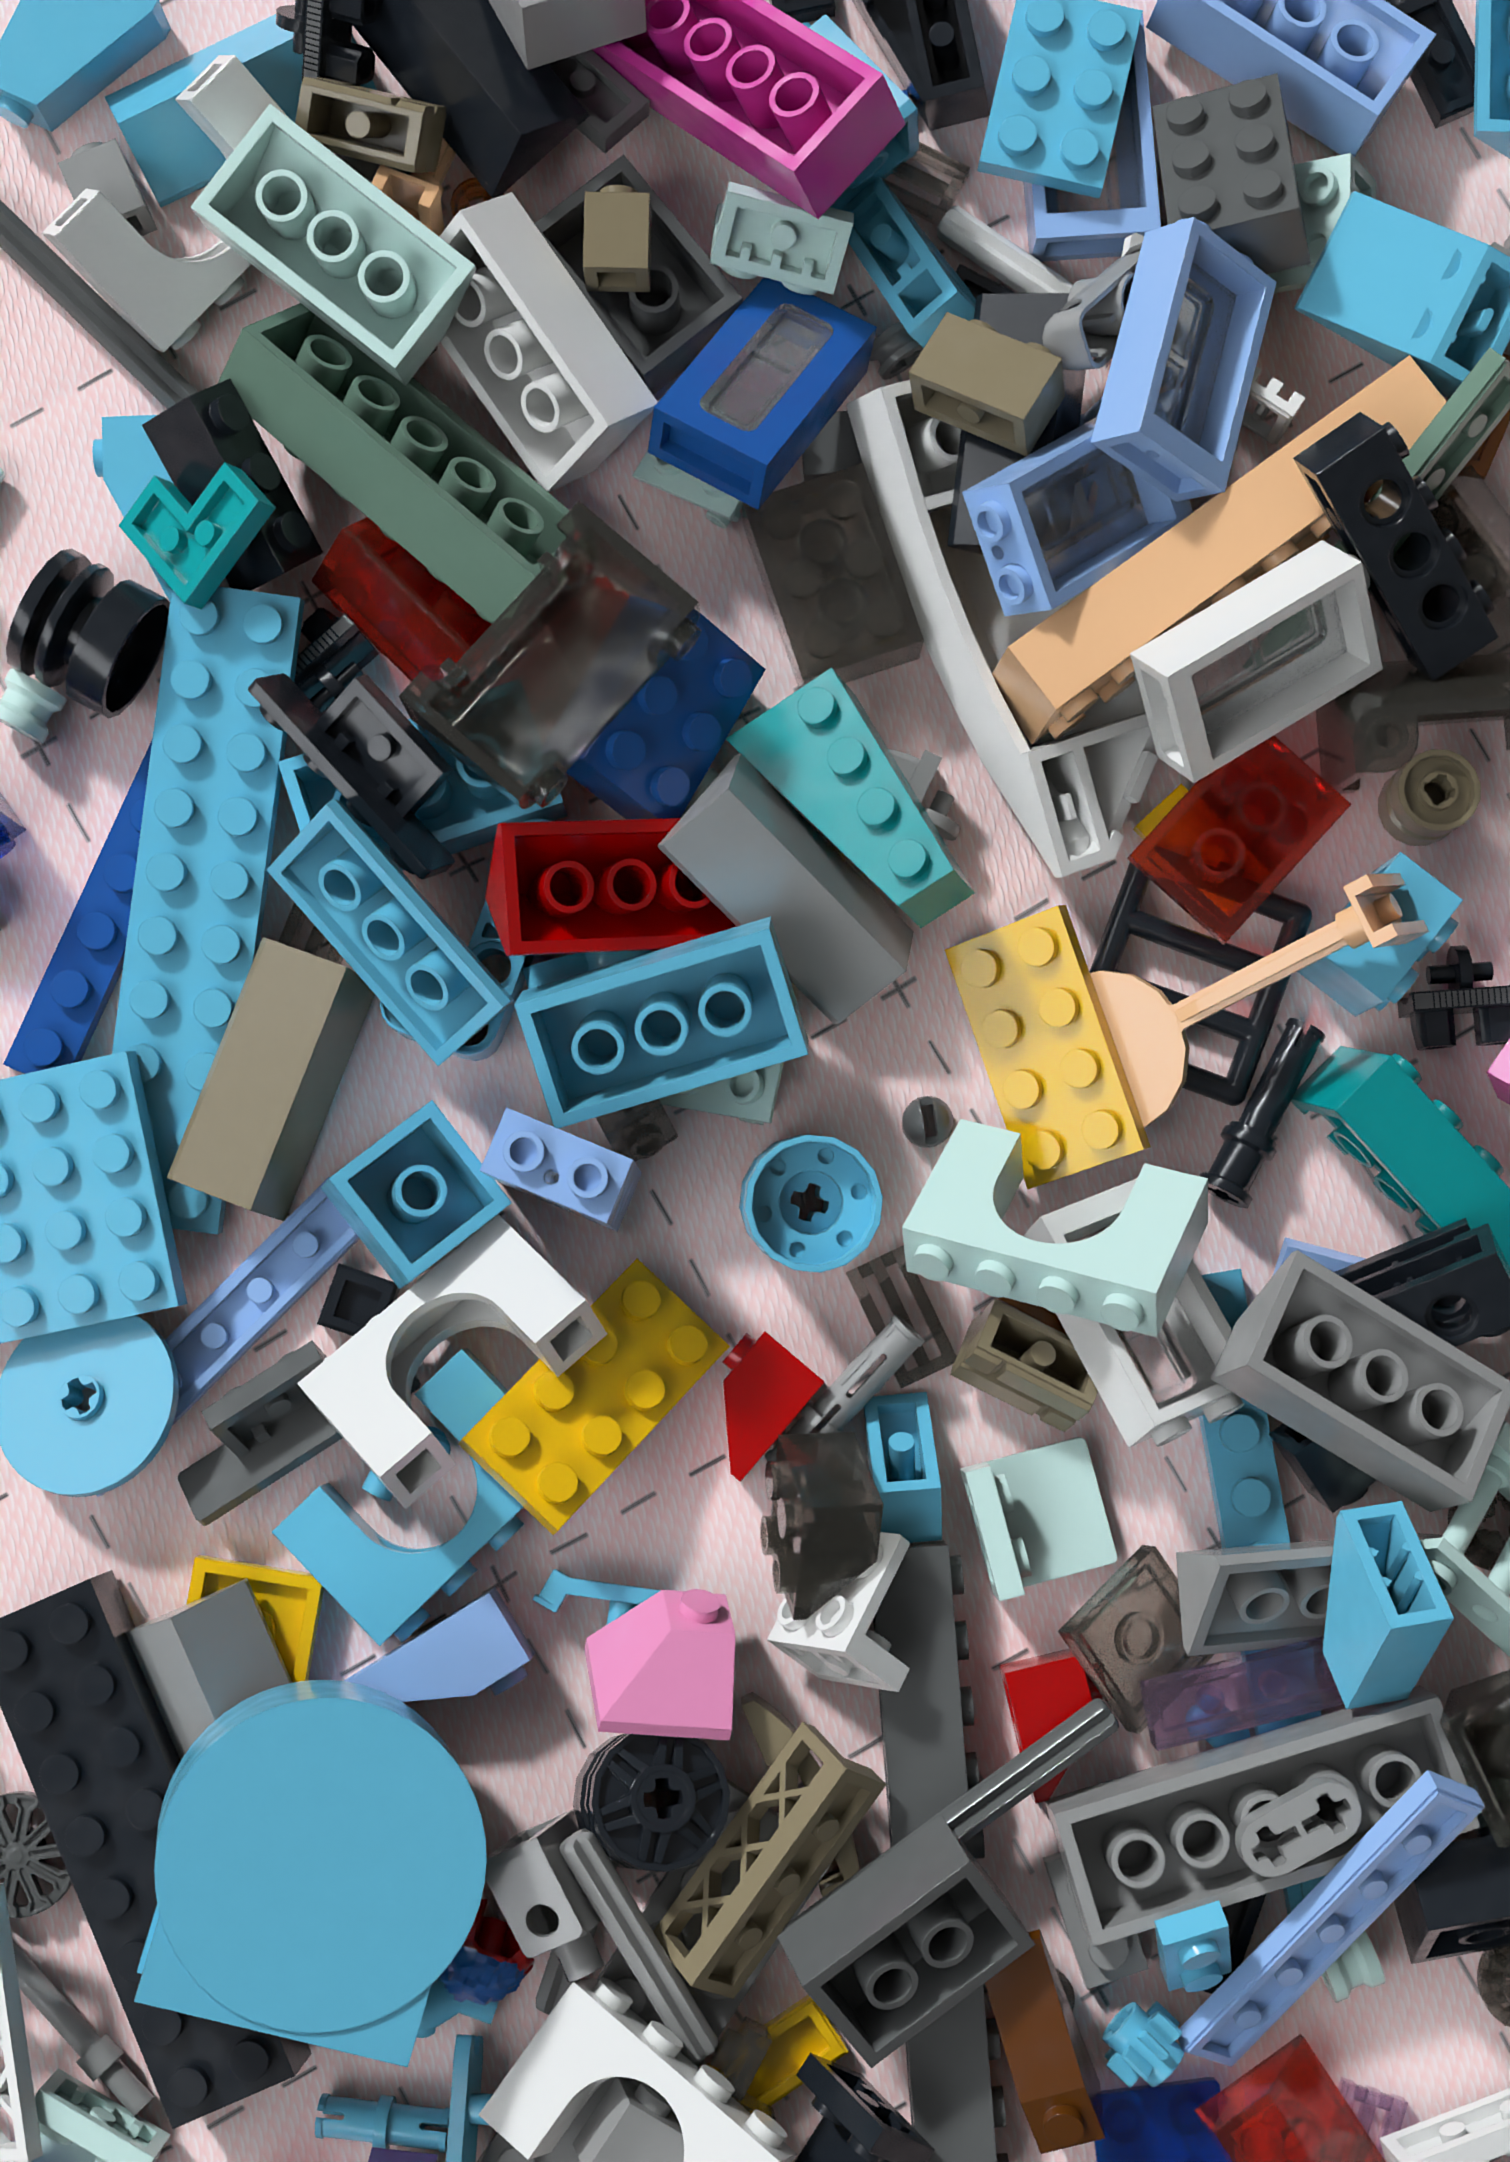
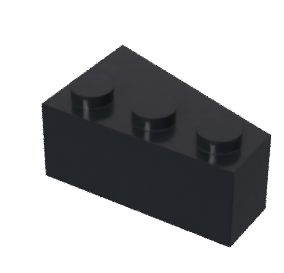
M852 0L903 87L908 91L909 97L917 107L918 112L930 131L990 116L967 0Z

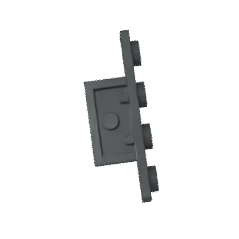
M312 1340L301 1348L284 1355L276 1364L245 1384L231 1389L223 1398L201 1411L210 1431L224 1443L213 1452L181 1471L178 1475V1481L192 1513L201 1525H209L342 1439L341 1435L297 1384L327 1358ZM416 1374L413 1379L411 1394L421 1386V1382Z

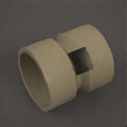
M1430 749L1417 754L1384 783L1378 797V814L1383 827L1395 840L1409 846H1427L1442 840L1474 815L1481 799V782L1475 768L1462 755L1448 749Z

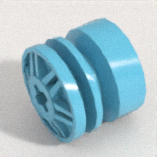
M797 1135L774 1142L753 1160L742 1180L739 1209L747 1234L764 1254L793 1270L821 1273L847 1265L869 1246L880 1225L883 1196L875 1170L857 1149L835 1137ZM811 1183L816 1186L815 1196L818 1199L824 1200L821 1212L810 1211L806 1220H801L798 1218L800 1208L791 1204V1196L794 1191L805 1192L808 1184Z

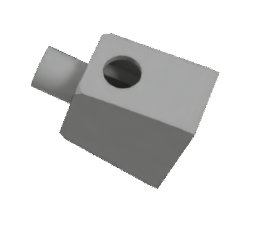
M574 1809L524 1830L505 1842L487 1856L485 1879L523 1954L527 1958H533L554 1949L567 1982L581 1979L604 1966V1962L590 1932L601 1919L560 1853V1844L579 1830Z

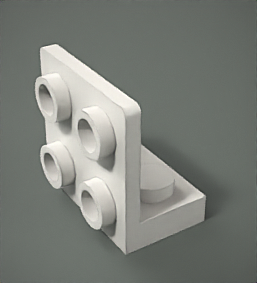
M825 1528L810 1546L806 1555V1564L791 1593L782 1601L777 1612V1621L767 1640L819 1679L899 1692L910 1668L889 1653L891 1644L888 1640L868 1628L909 1548L910 1542L900 1534Z

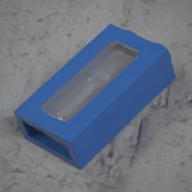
M763 277L654 406L648 453L759 510L867 373L877 327L815 295L793 292L786 288L781 281Z

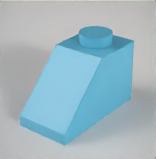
M927 1392L873 1396L864 1406L875 1530L876 1532L900 1534L910 1543L942 1540L941 1483Z

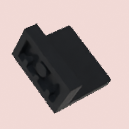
M810 2052L796 2076L815 2095L811 2104L823 2118L795 2162H928L935 2149L861 2073Z

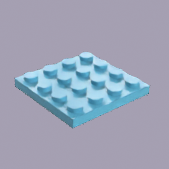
M123 1051L0 1079V1344L188 1304L136 1051Z

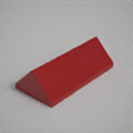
M681 818L499 823L497 825L485 899L506 956L660 950L737 926L657 847Z

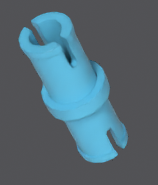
M323 2093L320 2097L317 2107L318 2111H323V2114L344 2116V2118L336 2120L316 2117V2138L323 2139L327 2137L370 2142L372 2147L389 2149L390 2145L438 2150L440 2153L447 2152V2132L424 2129L426 2126L448 2128L449 2107L443 2109L397 2103L396 2096L383 2094L378 2101L331 2096L328 2093Z

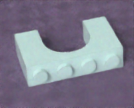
M960 1119L902 1226L907 1272L921 1275L932 1281H945L979 1290L993 1297H1005L1046 1308L1053 1313L1069 1314L1110 1325L1117 1330L1134 1331L1157 1338L1208 1224V1178L1144 1163L1123 1210L1108 1228L1095 1236L1071 1243L1039 1242L1016 1233L1002 1221L1024 1177L1021 1133Z

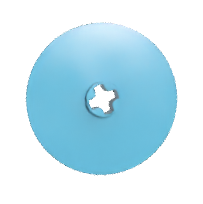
M137 1315L23 1339L7 1361L0 1378V1446L11 1466L19 1475L36 1487L53 1494L68 1497H88L102 1494L134 1478L159 1452L168 1437L175 1419L179 1397V1380L176 1363L168 1344L150 1323ZM88 1387L97 1393L89 1398L91 1409L84 1412L76 1408V1406L84 1401L82 1390Z

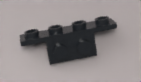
M284 673L256 678L248 687V691L260 703L259 708L263 717L275 728L286 732L302 749L306 764L316 774L332 782L347 799L346 805L352 815L361 823L373 827L390 846L392 858L402 869L424 880L446 872L455 863L454 857L414 815L454 769L368 675L355 677L324 714L321 713L290 677Z

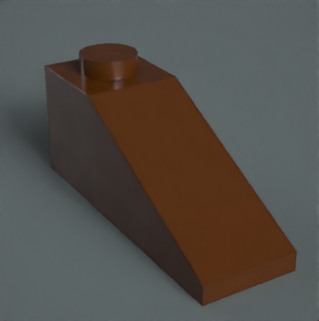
M1038 1929L1028 1932L1036 1945L985 1982L1020 2104L1040 2153L1044 2154L1105 2139L1100 2081L1042 1933Z

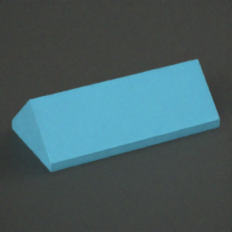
M276 14L105 96L161 208L207 186L226 161V158L217 146L175 100L219 55H235L285 114L295 123L302 83L303 54L293 52V32L284 30L276 25ZM352 34L351 42L357 44ZM373 80L361 85L362 87L377 90Z
M333 799L328 802L268 867V873L437 1066L441 1065L515 1001L347 807L338 800Z

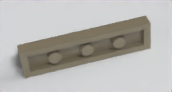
M805 1722L800 1724L653 1931L671 1962L691 1987L728 1998H735L775 1942L777 1936L782 1932L784 1926L790 1921L887 1785L871 1768L844 1758L815 1726ZM812 1750L824 1764L808 1787L798 1788V1767L809 1751ZM779 1806L778 1829L769 1841L759 1842L760 1820L770 1807ZM741 1859L740 1882L731 1895L721 1896L722 1873L731 1861ZM702 1913L701 1937L689 1952L678 1938V1935L693 1914Z

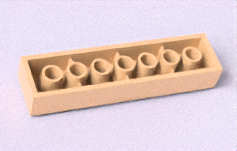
M1410 355L1225 489V492L1213 497L1007 647L992 675L1018 727L1031 744L1048 732L1051 733L1055 740L1059 739L1086 717L1084 712L1099 699L1098 696H1100L1104 703H1108L1127 689L1136 680L1134 678L1135 670L1130 655L1131 652L1319 541L1323 540L1326 542L1330 538L1329 532L1333 528L1293 458L1359 412L1380 425L1390 422L1403 438L1408 450H1410L1447 402ZM1383 480L1375 482L1368 488L1364 497V505L1370 501L1381 487Z

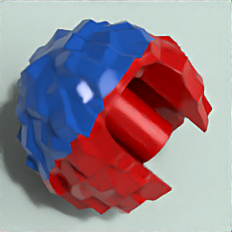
M481 1898L474 1923L462 1947L449 1966L440 1975V1981L444 1983V1988L454 1995V2000L461 2003L467 1999L485 2006L490 2002L503 2000L507 1994L517 1990L522 1979L533 1968L534 1958H527L523 1954L507 1922L483 1916L488 1899Z

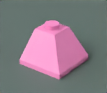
M691 1589L688 1591L661 1590L586 1638L584 1650L598 1732L730 1740L733 1715L735 1630L725 1594H713L701 1589Z

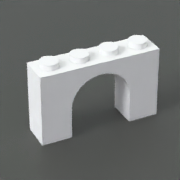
M219 55L175 99L217 146L226 160L269 104H272L286 115L235 55ZM88 188L42 232L111 307L154 349L165 352L170 346L177 350L188 343L201 327L197 319L213 302L217 306H221L229 301L245 282L240 275L251 265V263L221 240L208 250L194 256L184 258L168 257L153 248L100 191Z
M499 1214L482 1228L471 1234L462 1245L430 1272L421 1276L411 1288L380 1314L374 1316L365 1327L297 1383L321 1414L405 1509L456 1466V1463L434 1434L413 1412L411 1406V1387L414 1376L425 1357L438 1344L450 1336L476 1327L501 1328L521 1339L559 1377L607 1335V1332L586 1299Z
M601 1977L599 1981L591 1978L572 1982L479 2113V2116L527 2160L552 2152L588 2099L603 2083L613 2077H627L651 2086L666 2099L673 2109L683 2135V2162H792L797 2156V2153L784 2142L787 2133L774 2119L759 2110H754L752 2114L732 2097L735 2089L722 2074L707 2065H702L699 2069L680 2052L683 2043L670 2029L656 2021H651L647 2024L629 2008L633 2003L629 1994L619 1985L604 1977Z

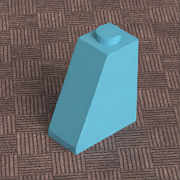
M20 0L0 39V116L19 127L28 128L31 122L51 132L54 131L166 39L171 27L159 0Z
M1402 1501L1340 1510L1336 1518L1322 1652L1346 1710L1408 1699L1454 1620V1616Z

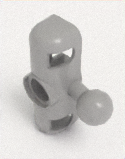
M1142 243L1131 247L1123 257L1114 261L1096 278L1081 279L1075 282L1070 289L1068 302L1060 312L1054 314L1045 324L1042 335L1043 346L1048 348L1051 354L1062 358L1063 369L1074 371L1099 369L1113 358Z

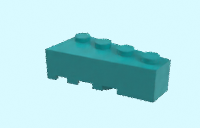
M832 667L726 738L762 776L920 928H923L975 894L858 698Z

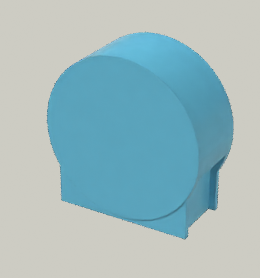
M338 1680L299 1681L262 1691L241 1701L209 1725L194 1741L180 1761L163 1799L158 1820L154 1866L157 1905L137 1968V1973L142 1975L134 2002L408 2067L431 1985L452 1962L474 1923L484 1889L487 1863L486 1838L476 1797L454 1755L436 1730L415 1710L400 1700L361 1684Z

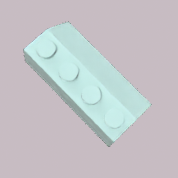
M269 104L191 205V209L206 229L405 386L445 336L477 269L472 262L272 104Z

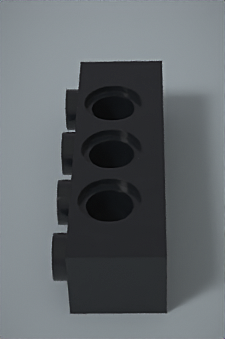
M1359 412L1296 455L1293 459L1347 554H1352L1359 558L1367 569L1370 577L1368 591L1407 660L1431 681H1435L1499 637L1487 616L1495 611V608L1483 587L1475 579L1468 581L1461 569L1460 564L1466 561L1467 557L1456 537L1447 528L1440 530L1431 513L1439 507L1437 500L1427 484L1418 475L1412 478L1402 460L1409 456L1410 453L1399 432L1390 422L1380 425ZM1383 480L1382 489L1378 497L1371 503L1364 505V497L1368 488L1375 482ZM1411 533L1408 547L1402 553L1393 556L1397 542L1404 535ZM1440 585L1435 599L1422 607L1423 599L1427 592L1433 587Z

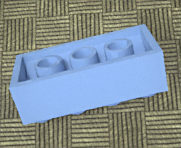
M1157 0L1146 25L1147 29L1233 85L1245 80L1257 79L1277 73L1287 120L1339 155L1351 153L1354 157L1377 127L1436 36V33L1385 0Z

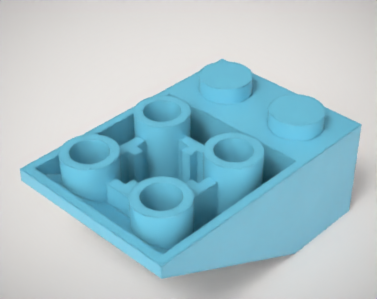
M1355 191L1351 193L1294 309L1393 367L1410 355L1440 394L1449 399L1489 347L1502 355L1510 340V257L1479 240Z

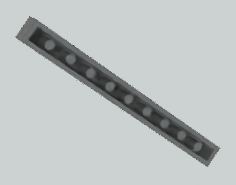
M944 1540L910 1543L873 1618L874 1632L884 1637L891 1644L889 1653L910 1668L899 1692L878 1689L885 1783L887 1784L886 1797L890 1848L980 1783L976 1752L965 1753L963 1734L964 1726H974V1705L971 1686L960 1687L958 1661L969 1660L966 1620L955 1621L953 1595L964 1594L961 1555H949V1545ZM982 1829L964 1843L976 1859L985 1858L984 1833ZM985 1983L905 2043L911 2125L935 2149L928 2162H1009L1007 2153L996 2154L994 2128L1006 2127V2111L1002 2085L991 2086L989 2060H1000L1001 2048L996 2019H986L984 1993L988 1992Z

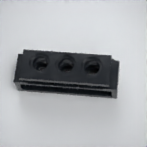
M1466 1218L1334 1272L1454 1347L1482 1336L1496 1337L1510 1330V1267L1488 1223L1471 1230Z

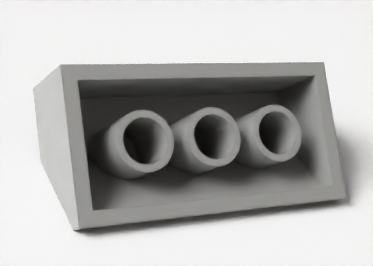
M1298 1250L1288 1256L1236 1321L1211 1376V1380L1429 1512L1472 1502L1510 1407V1381Z

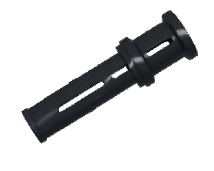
M1289 1018L1287 1020L1286 1028L1239 1121H1231L1229 1125L1224 1126L1220 1134L1224 1142L1208 1173L1202 1172L1199 1175L1200 1177L1208 1178L1209 1194L1231 1205L1245 1209L1249 1207L1252 1201L1249 1191L1264 1161L1273 1160L1277 1152L1275 1149L1277 1144L1272 1137L1283 1119L1307 1068L1326 1037L1320 1029L1310 1025L1301 1045L1296 1047L1305 1021Z

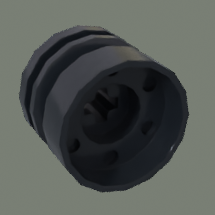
M72 548L61 550L45 563L32 580L19 603L9 630L6 645L7 663L15 670L28 676L35 674V678L49 688L65 682L66 694L72 700L108 719L118 716L138 696L159 661L165 646L170 602L167 598L131 579L120 581L114 586V574L108 567L100 563L92 564L85 555Z
M624 1733L610 1737L589 1754L576 1778L573 1808L579 1830L586 1828L595 1834L612 1864L619 1868L668 1872L693 1864L715 1845L727 1822L730 1790L722 1763L707 1743L698 1738ZM655 1786L660 1791H668L670 1796L669 1805L659 1807L658 1813L654 1807H645L643 1800L644 1793L654 1791Z

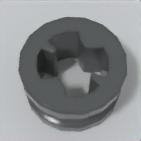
M898 322L874 339L870 361L878 360L881 365L878 369L881 378L884 380L891 379L912 366L922 352L923 347L908 334L902 323Z

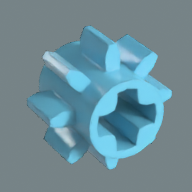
M1155 2001L1147 2012L1136 2002L1127 2004L1114 2016L1102 2035V2040L1111 2047L1104 2056L1109 2060L1106 2066L1129 2088L1136 2083L1140 2076L1151 2087L1158 2086L1173 2073L1184 2056V2051L1180 2044L1176 2042L1182 2035V2031L1178 2028L1180 2022L1158 2001Z

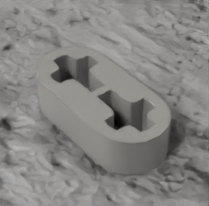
M1318 1777L1311 1779L1250 1812L1240 1821L1235 1833V1846L1238 1855L1252 1871L1263 1877L1275 1878L1285 1875L1344 1843L1356 1833L1361 1823L1362 1813L1359 1800L1347 1786L1333 1778ZM1326 1794L1334 1802L1343 1801V1805L1335 1811L1339 1822L1334 1826L1329 1827L1321 1819L1314 1820L1305 1826L1302 1825V1821L1315 1815L1320 1810L1316 1799L1321 1795ZM1267 1827L1274 1834H1280L1293 1827V1833L1283 1837L1276 1843L1280 1853L1277 1857L1269 1859L1262 1852L1252 1853L1251 1849L1260 1843L1256 1832L1261 1828Z

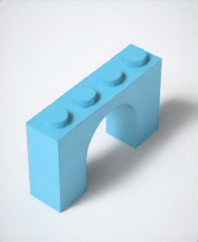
M465 1348L456 1353L414 1395L460 1442L508 1390L468 1348ZM470 1456L477 1478L475 1506L463 1529L453 1539L443 1544L429 1548H408L386 1540L354 1510L330 1483L323 1484L313 1491L272 1533L367 1634L381 1646L393 1634L403 1643L431 1616L422 1606L440 1588L448 1597L459 1589L478 1570L469 1560L486 1543H489L495 1551H498L524 1525L516 1516L524 1507Z

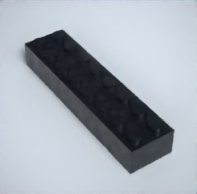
M110 1570L0 1618V1707L172 2129H175L295 2077L312 2053L308 2043L134 2002L142 1975L137 1973V1968L157 1905L154 1866L158 1820L170 1780L181 1760L125 1633L135 1628V1624L114 1573Z

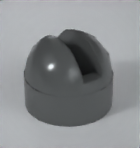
M933 1096L919 1097L913 1100L905 1109L901 1122L902 1130L906 1138L914 1145L922 1148L935 1147L943 1143L950 1135L953 1128V1115L948 1105L941 1099ZM932 1105L937 1136L925 1137L921 1106Z

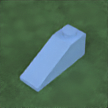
M496 1587L344 1681L382 1691L401 1702L474 1696L487 1687H490L494 1696L528 1676L523 1665L531 1660L535 1652Z

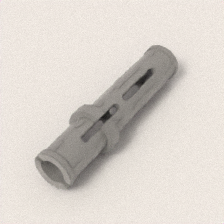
M897 1314L890 1319L891 1321L849 1364L816 1402L811 1400L807 1402L800 1411L803 1416L784 1435L782 1440L765 1454L769 1464L789 1482L794 1484L799 1479L801 1473L830 1443L838 1445L846 1436L844 1428L883 1388L885 1383L906 1362L910 1355L925 1343L922 1336ZM882 1354H885L887 1357L854 1393H849L853 1385ZM836 1404H839L841 1407L809 1442H804L805 1437Z

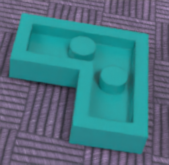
M224 462L193 506L172 482L154 475L118 526L184 604L202 610L276 507L242 469Z

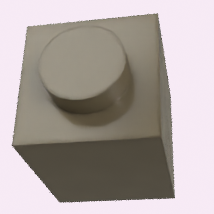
M625 185L606 186L600 192L585 191L583 272L586 291L650 292L652 226L650 193H638L636 189Z

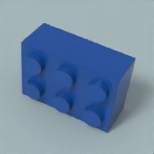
M637 593L543 755L626 820L681 818L766 669L680 595Z

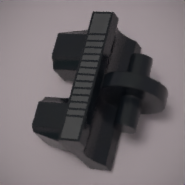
M295 0V5L280 6L276 9V25L284 30L293 32V52L303 54L302 81L304 77H319L350 83L353 86H361L372 81L374 78L376 55L373 49L352 43L351 40L353 24L365 26L375 21L379 12V0Z
M318 608L303 622L301 632L311 644L298 654L294 683L323 714L355 677L365 675L362 669L379 652L345 613L338 618L325 608Z
M1458 945L1450 946L1448 949L1446 965L1426 967L1428 985L1447 983L1448 990L1411 992L1408 998H1401L1397 1002L1399 1018H1410L1411 1030L1417 1050L1444 1049L1456 1046L1454 1014L1473 1013L1476 1046L1504 1045L1510 1039V985L1473 988V982L1489 981L1493 979L1494 970L1492 962L1472 963L1467 946Z

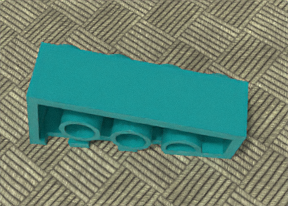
M1340 1046L1296 1090L1291 1102L1304 1115L1309 1111L1321 1114L1335 1128L1327 1138L1344 1155L1349 1153L1355 1160L1367 1168L1374 1166L1379 1173L1374 1177L1375 1181L1373 1184L1389 1200H1392L1404 1211L1413 1213L1417 1209L1422 1215L1415 1221V1226L1424 1235L1466 1218L1471 1230L1488 1223L1510 1267V1188L1500 1178L1504 1173V1168L1499 1161L1479 1145L1471 1146L1459 1132L1463 1127L1461 1119L1440 1100L1434 1099L1431 1101L1418 1086L1422 1081L1420 1073L1401 1055L1397 1053L1387 1055Z

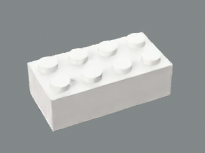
M513 192L459 210L439 237L472 262L477 269L445 336L440 342L536 481L546 491L551 492L596 471L651 413L658 401Z

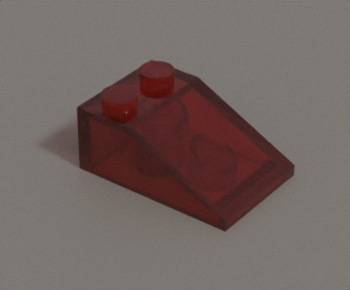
M1273 735L1197 781L1127 859L1224 945L1352 804Z

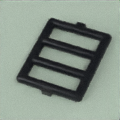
M1141 846L1132 855L1089 972L1094 973L1105 970L1125 973L1117 970L1130 934L1232 972H1237L1265 957L1140 911L1139 909L1152 875L1282 922L1283 925L1272 953L1306 936L1312 920V911L1304 903L1239 880L1242 872L1217 864L1215 869L1212 870L1155 848ZM1291 975L1258 991L1248 1018L1223 1009L1194 1024L1239 1041L1226 1077L1188 1063L1186 1082L1182 1088L1230 1106H1238L1244 1102ZM1145 980L1162 990L1172 1004L1189 997L1188 995Z

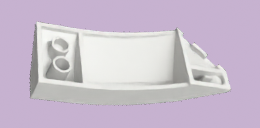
M910 380L880 387L847 403V411L880 525L902 589L942 684L981 762L1055 878L1065 877L1115 859L1124 835L1120 833L1132 803L1140 801L1158 760V756L1154 754L1155 745L1136 674L1134 675L1136 680L1108 703H1104L1100 696H1098L1099 699L1084 712L1086 717L1068 733L1055 740L1051 733L1048 732L1031 744L1018 727L992 673L1009 645L1082 592L1052 610L1004 616L984 555L947 546L961 429L914 409ZM1075 471L1066 543L1093 528Z

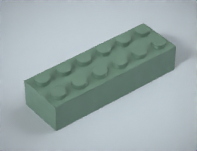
M301 303L242 328L218 383L231 379L252 420H255L282 443L290 455L303 461L330 484L338 496L351 502L378 525L386 537L399 543L426 566L434 578L446 583L474 607L482 619L494 624L505 633L569 591L601 536L415 378L412 377L405 386Z

